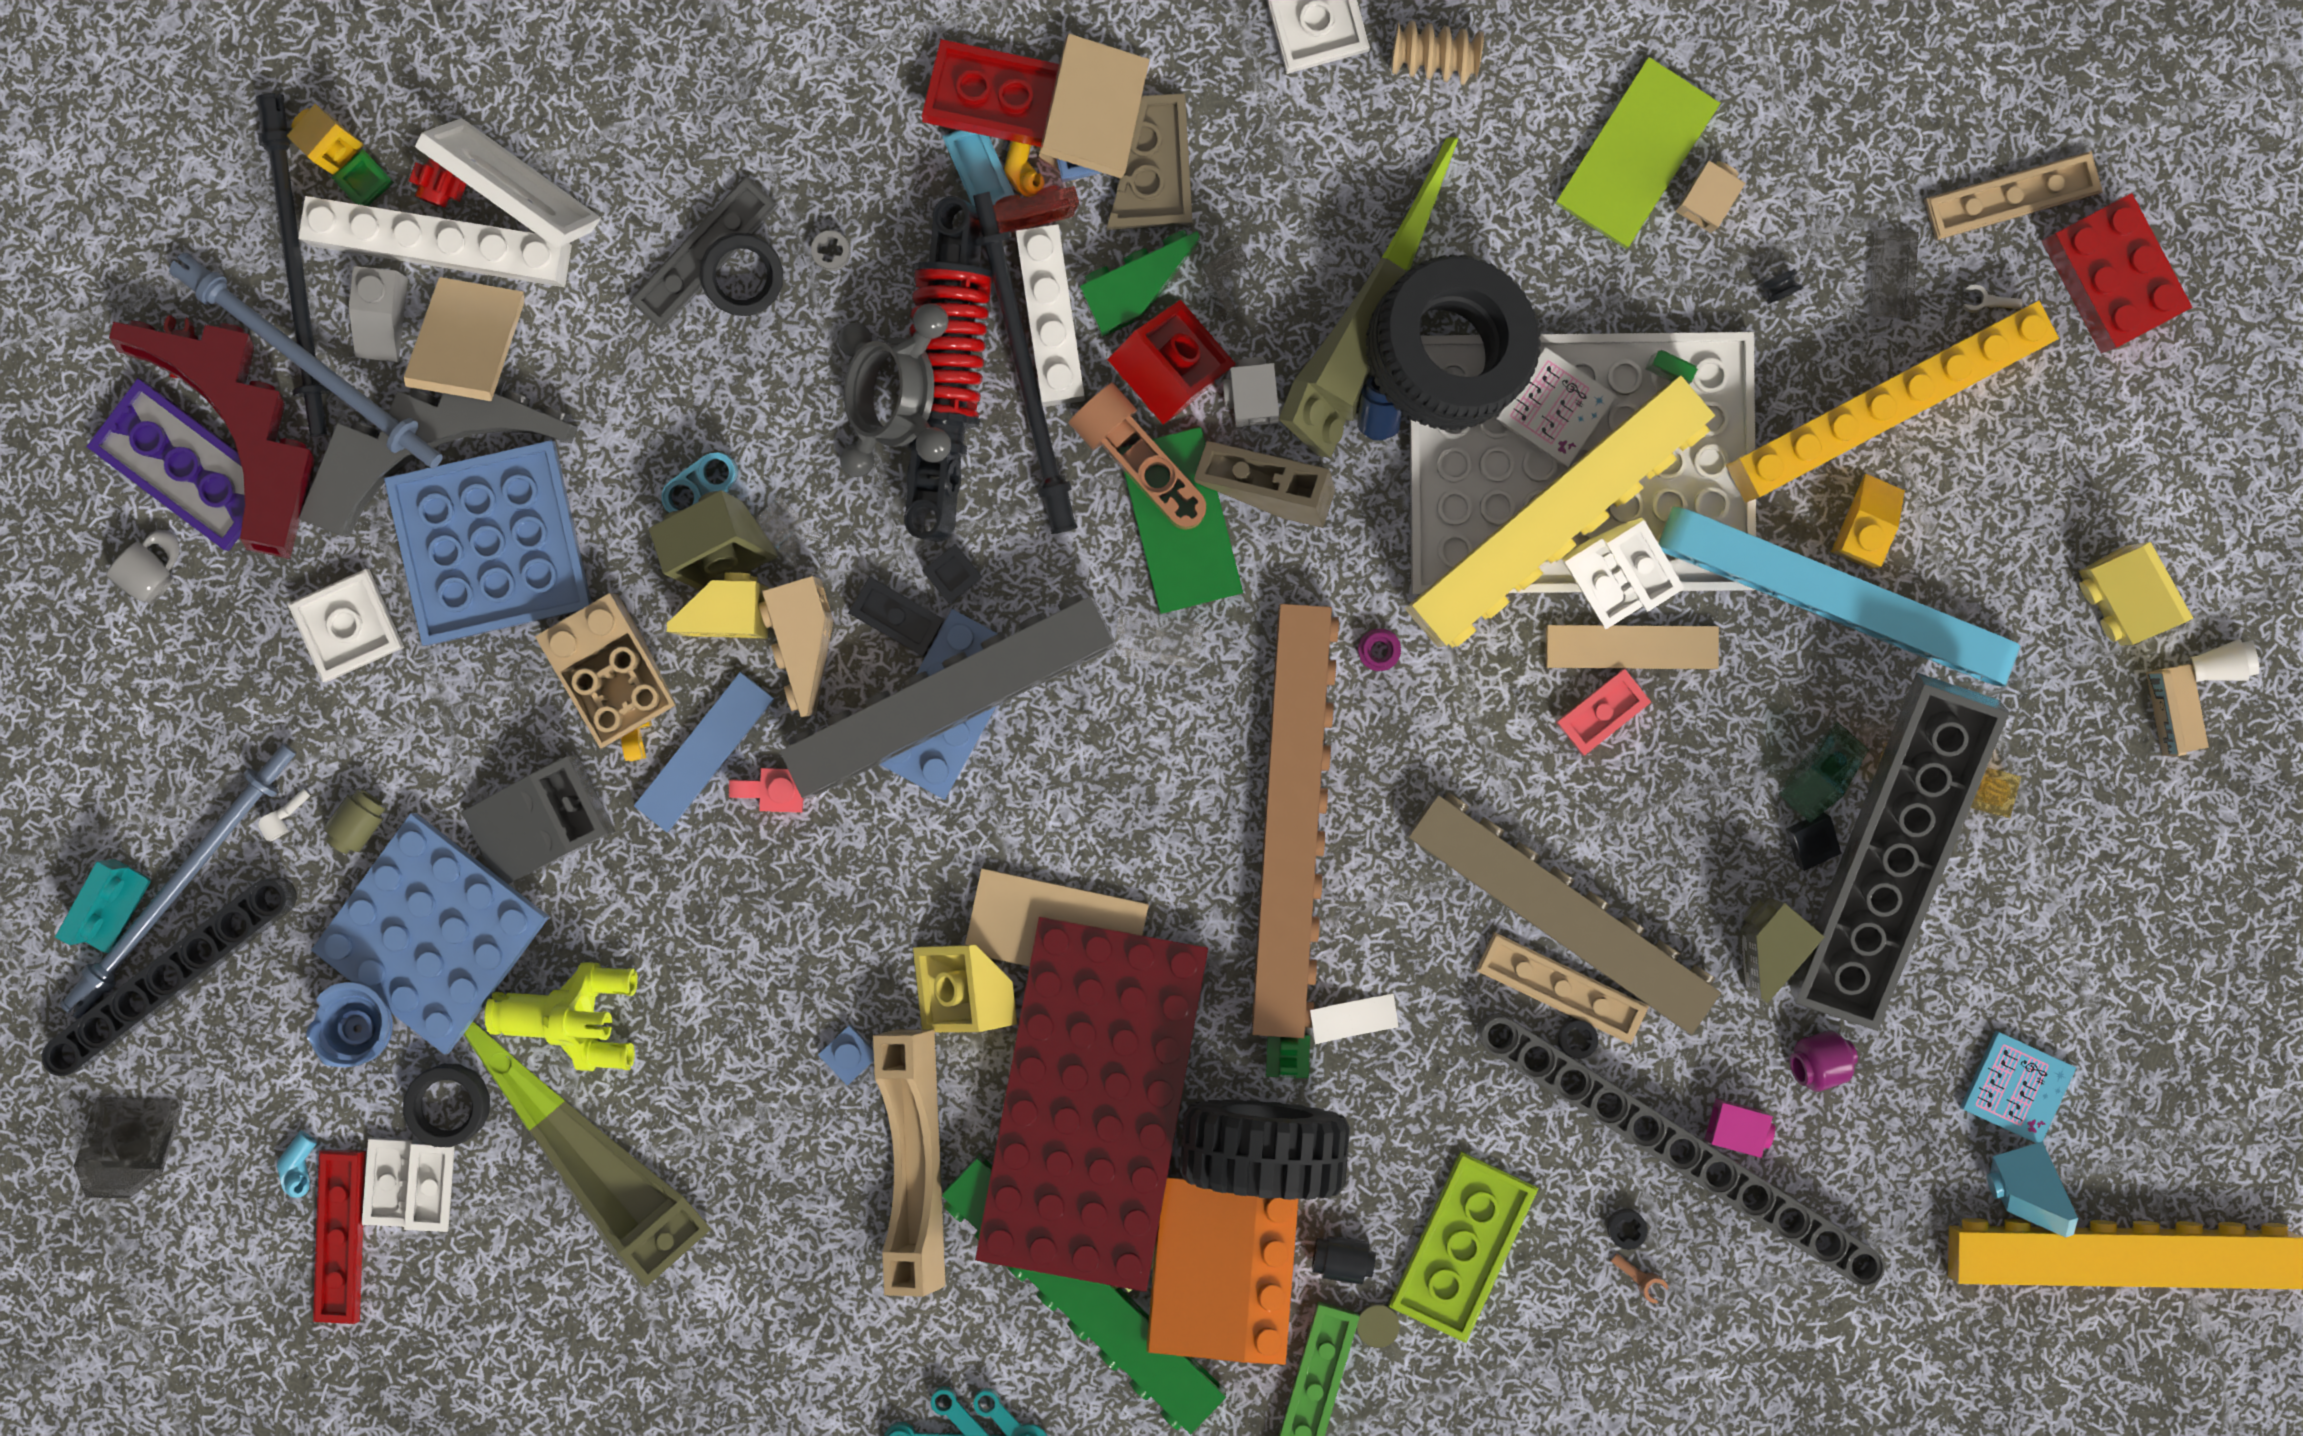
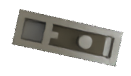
M1210 441L1206 442L1194 477V481L1197 484L1282 519L1320 528L1324 527L1336 491L1330 470L1327 468Z

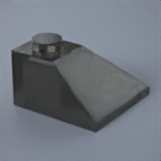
M97 1097L73 1166L85 1197L129 1199L161 1176L181 1116L183 1100Z

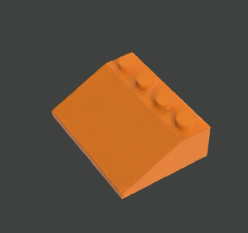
M1167 1177L1155 1242L1146 1352L1243 1363L1286 1365L1298 1199H1268L1220 1193L1191 1185L1183 1178Z

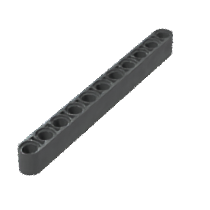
M1492 1013L1480 1022L1478 1027L1480 1043L1499 1059L1854 1284L1870 1287L1882 1279L1885 1272V1263L1882 1256L1863 1241L1508 1016ZM1498 1023L1506 1024L1509 1028L1508 1039L1500 1045L1491 1044L1488 1040L1490 1028ZM1532 1047H1542L1545 1051L1544 1062L1535 1068L1527 1067L1524 1062L1526 1052ZM1569 1070H1578L1581 1074L1579 1086L1573 1090L1562 1089V1075ZM1605 1093L1616 1094L1617 1105L1613 1111L1600 1113L1597 1109L1599 1098ZM1642 1116H1651L1653 1120L1652 1130L1644 1136L1635 1135V1121ZM1678 1139H1687L1689 1142L1688 1153L1680 1159L1671 1158V1145ZM1715 1162H1723L1725 1165L1723 1177L1715 1182L1708 1181L1706 1177L1708 1167ZM1751 1185H1759L1761 1188L1759 1200L1753 1204H1744V1191ZM1788 1208H1795L1797 1211L1796 1221L1789 1227H1781L1779 1224L1781 1213ZM1824 1231H1831L1833 1234L1831 1245L1824 1250H1817L1815 1241L1819 1234ZM1861 1254H1867L1869 1257L1867 1268L1860 1273H1853V1260Z

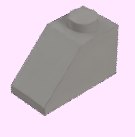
M353 266L348 310L356 358L399 363L408 277L398 271Z

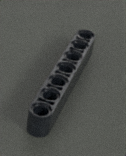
M281 877L264 879L254 883L50 1040L43 1048L41 1054L44 1068L55 1076H67L90 1066L290 912L297 900V893L293 884ZM270 886L277 889L280 894V903L276 909L271 908L265 900L266 890ZM235 913L241 914L246 921V929L242 935L237 934L231 926V920ZM201 939L206 940L212 948V954L208 961L202 959L198 953L197 946ZM167 965L172 966L178 975V980L174 987L167 984L164 979V970ZM133 992H137L143 999L144 1006L140 1013L132 1009L130 1005V996ZM99 1018L105 1020L109 1026V1034L106 1039L102 1038L96 1031V1023ZM65 1044L69 1045L75 1053V1060L72 1065L68 1064L62 1056V1049Z

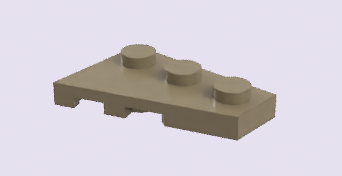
M1185 93L1142 96L1126 172L1122 179L1120 178L1107 230L1193 224Z

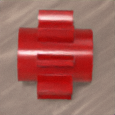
M430 157L427 164L422 165L415 162L408 180L418 187L415 193L416 198L446 209L449 199L460 202L466 187L465 182Z

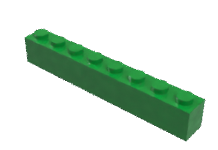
M980 1152L944 1189L941 1195L946 1200L943 1204L944 1208L957 1221L962 1222L966 1219L977 1229L974 1236L978 1241L993 1166ZM1006 1266L1020 1281L1024 1282L1028 1278L1039 1289L1036 1293L1037 1297L1050 1310L1055 1311L1059 1308L1070 1319L1067 1322L1069 1328L1081 1340L1086 1341L1090 1338L1100 1347L1101 1350L1098 1352V1355L1111 1369L1117 1371L1120 1367L1132 1378L1129 1381L1130 1386L1140 1397L1146 1401L1152 1397L1163 1408L1160 1411L1161 1416L1174 1429L1179 1430L1183 1427L1191 1435L1227 1398L1226 1388L1193 1357L1146 1352L1149 1315L1120 1287L1115 1289L1111 1285Z

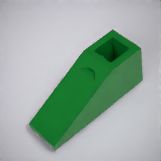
M1186 230L1176 232L1162 241L1164 247L1149 253L1147 248L1140 249L1123 259L1125 265L1113 271H1110L1108 266H1105L1084 277L1087 283L1080 285V291L1102 338L1143 318L1199 244L1200 236L1198 231L1190 235L1187 234Z

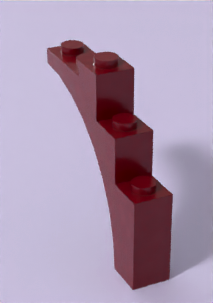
M131 320L128 324L113 321L109 339L117 352L150 362L180 378L205 398L227 425L235 440L243 469L245 509L240 539L246 550L290 559L300 523L298 518L305 504L315 460L310 449H306V445L302 442L288 438H282L279 443L276 442L285 403L280 392L276 391V388L268 383L250 381L249 385L246 384L255 348L249 334L241 327L232 324L222 323L219 327L205 324L202 338L198 340V337L194 334L182 330H172L171 334L155 331L153 326L141 321Z

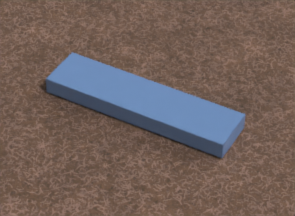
M740 672L635 803L634 807L665 832H670L775 698L743 672Z

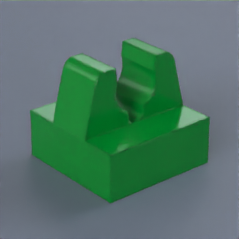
M1305 1034L1304 1038L1267 1036L1266 1077L1309 1078L1310 1034Z

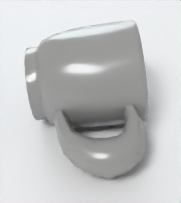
M158 529L151 532L143 543L135 542L124 550L109 567L106 576L133 598L142 602L146 601L152 605L174 582L169 571L179 557L180 547L177 538L167 530ZM158 544L165 550L167 554L166 565L148 549L150 545Z

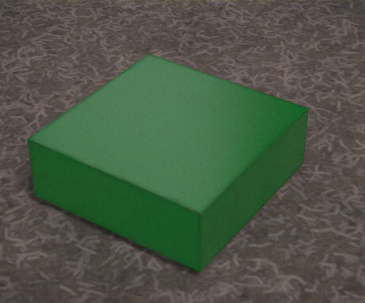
M364 149L331 177L355 204L369 206L394 183Z
M1658 350L1651 355L1645 368L1669 381L1682 376L1688 384L1692 383L1698 370L1697 366L1664 350Z

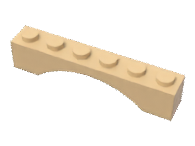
M896 1029L873 1035L875 1080L888 1113L894 1156L892 1211L882 1251L884 1295L924 1297L946 1286L935 1029Z

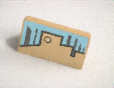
M2184 664L2146 672L2162 756L2186 755L2189 751L2209 748L2193 664Z

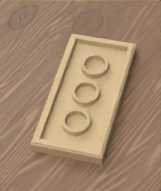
M981 868L965 945H977L989 958L1030 967L1039 917L1142 936L1149 904Z

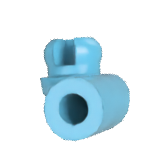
M304 1131L298 1132L277 1162L282 1189L293 1198H300L309 1190L310 1178L305 1159L317 1144V1141Z

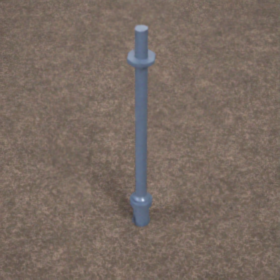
M186 252L177 256L188 270L184 269L176 261L171 263L170 274L196 292L195 296L200 302L205 305L214 303L220 305L389 435L386 445L391 452L397 453L405 448L433 469L439 465L443 456L416 435L418 429L417 421L412 418H407L401 422L397 421L227 290V279L218 272H210L189 253Z
M282 743L259 772L248 768L243 773L249 782L247 787L100 963L86 965L82 970L83 977L60 1002L63 1010L69 1014L74 1008L75 1012L72 1016L79 1019L89 1011L104 991L110 992L116 985L114 972L263 794L275 797L278 794V789L272 783L297 754L293 748Z

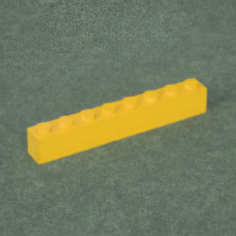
M2039 300L1726 464V467L1745 503L1760 498L2058 340L2059 337Z
M1964 1218L1962 1219V1226L1949 1225L1948 1277L1958 1284L2303 1289V1237L2288 1231L2289 1226L2280 1223H2262L2261 1230H2246L2245 1224L2220 1222L2218 1223V1230L2203 1229V1224L2187 1221L2176 1222L2175 1229H2160V1223L2152 1221H2133V1228H2117L2116 1222L2106 1220L2090 1221V1228L2076 1227L2074 1235L2063 1237L2043 1227H2031V1222L2024 1219H2005L2004 1226H1988V1220Z

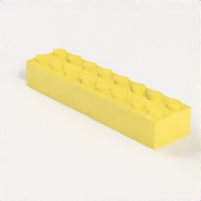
M1682 376L1666 384L1404 609L1438 648L1448 644L1451 648L1458 647L1477 631L1472 624L1481 616L1484 620L1492 618L1510 602L1505 595L1513 588L1519 592L1535 582L1543 574L1539 568L1540 565L1546 560L1550 564L1555 560L1557 562L1577 545L1572 539L1575 535L1581 532L1584 536L1588 532H1593L1610 517L1606 511L1609 506L1614 504L1617 508L1621 504L1624 505L1644 488L1639 482L1644 476L1651 479L1677 460L1673 452L1678 447L1681 451H1684L1708 434L1711 430L1706 423L1715 417V414Z

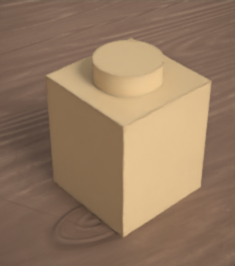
M1708 161L1700 169L1675 212L1712 233L1720 226L1746 183L1737 178L1739 173L1728 164L1720 161L1714 164Z

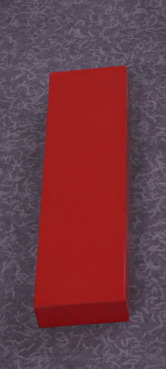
M331 1149L319 1151L313 1322L356 1324L360 1321L363 1247L362 1214L366 1151Z

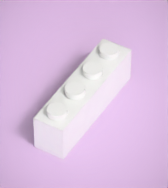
M1059 224L1017 230L1016 237L1043 407L1085 401Z

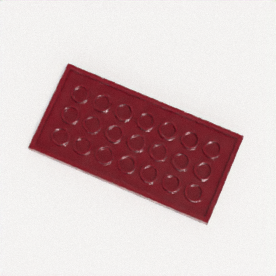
M1039 917L975 1261L1147 1292L1206 965L1207 947Z

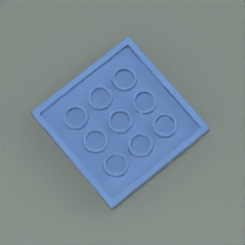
M550 440L444 464L433 469L427 468L384 478L422 646H430L576 613L592 603L555 441Z
M410 813L311 951L352 983L362 984L376 992L385 1001L394 1016L445 1055L452 1051L485 1006L487 1000L490 999L492 993L496 991L550 916L420 815Z

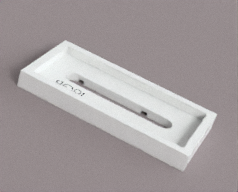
M463 118L422 132L415 145L418 150L557 249L591 233L601 219L596 213Z

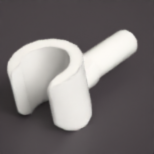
M1970 285L1964 290V292H1976L1981 297L1980 305L1964 304L1962 306L1965 311L1970 313L1979 312L1983 307L2021 309L2022 299L1989 295L1986 289L1980 285Z
M304 788L286 805L260 819L259 829L265 840L273 841L289 832L283 819L290 816L311 796Z

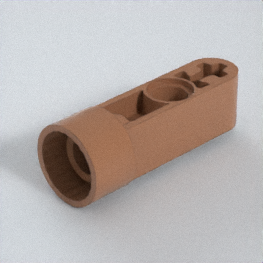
M1113 382L1110 383L1070 419L1069 425L1093 451L1102 446L1175 527L1187 530L1198 526L1206 512L1204 497L1132 418L1138 410ZM1136 434L1140 440L1121 456L1117 450ZM1154 465L1163 466L1169 472L1170 480L1162 488H1153L1145 480V472ZM1177 482L1183 486V488L1177 490V495L1186 503L1191 499L1196 502L1193 510L1196 517L1193 519L1187 515L1180 519L1176 515L1179 506L1172 497L1169 498L1167 503L1160 499L1168 495Z

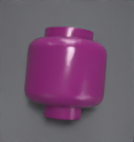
M1827 1030L1797 1041L1793 1053L1790 1055L1789 1063L1792 1074L1800 1085L1806 1086L1812 1091L1821 1092L1849 1082L1854 1074L1858 1056L1851 1041L1845 1040L1839 1033L1833 1030Z

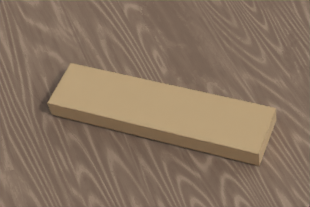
M2090 151L1924 199L1935 241L2095 196L2103 193L2093 155Z
M1546 625L1545 668L1719 669V626L1612 625L1605 629L1603 625Z
M1493 932L1475 969L1578 1020L1586 1021L1593 1027L1630 1045L1649 1008L1648 1005L1496 932Z

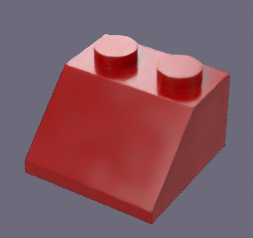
M1181 299L1134 331L1107 359L1121 378L1128 383L1163 425L1183 411L1225 375L1231 367L1236 365Z

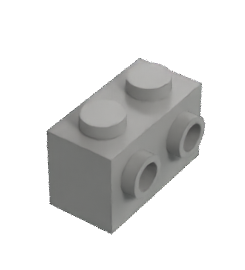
M1264 357L1238 360V367L1230 368L1231 379H1223L1225 410L1234 409L1236 428L1277 424L1279 421V408L1274 363L1265 364Z

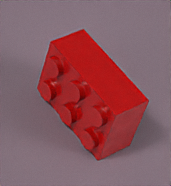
M2133 193L2124 196L2041 241L2101 354L2118 348L2193 308Z

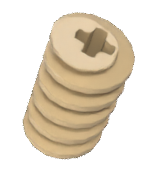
M1414 20L1408 22L1404 31H1401L1398 21L1391 58L1392 74L1397 75L1403 63H1407L1409 77H1414L1419 67L1424 66L1426 79L1428 80L1432 79L1438 68L1442 71L1443 82L1448 83L1454 71H1457L1460 85H1465L1471 74H1475L1476 78L1478 76L1484 32L1478 31L1473 40L1469 42L1467 30L1461 28L1453 40L1449 26L1444 25L1438 36L1435 37L1432 23H1427L1421 34H1418Z

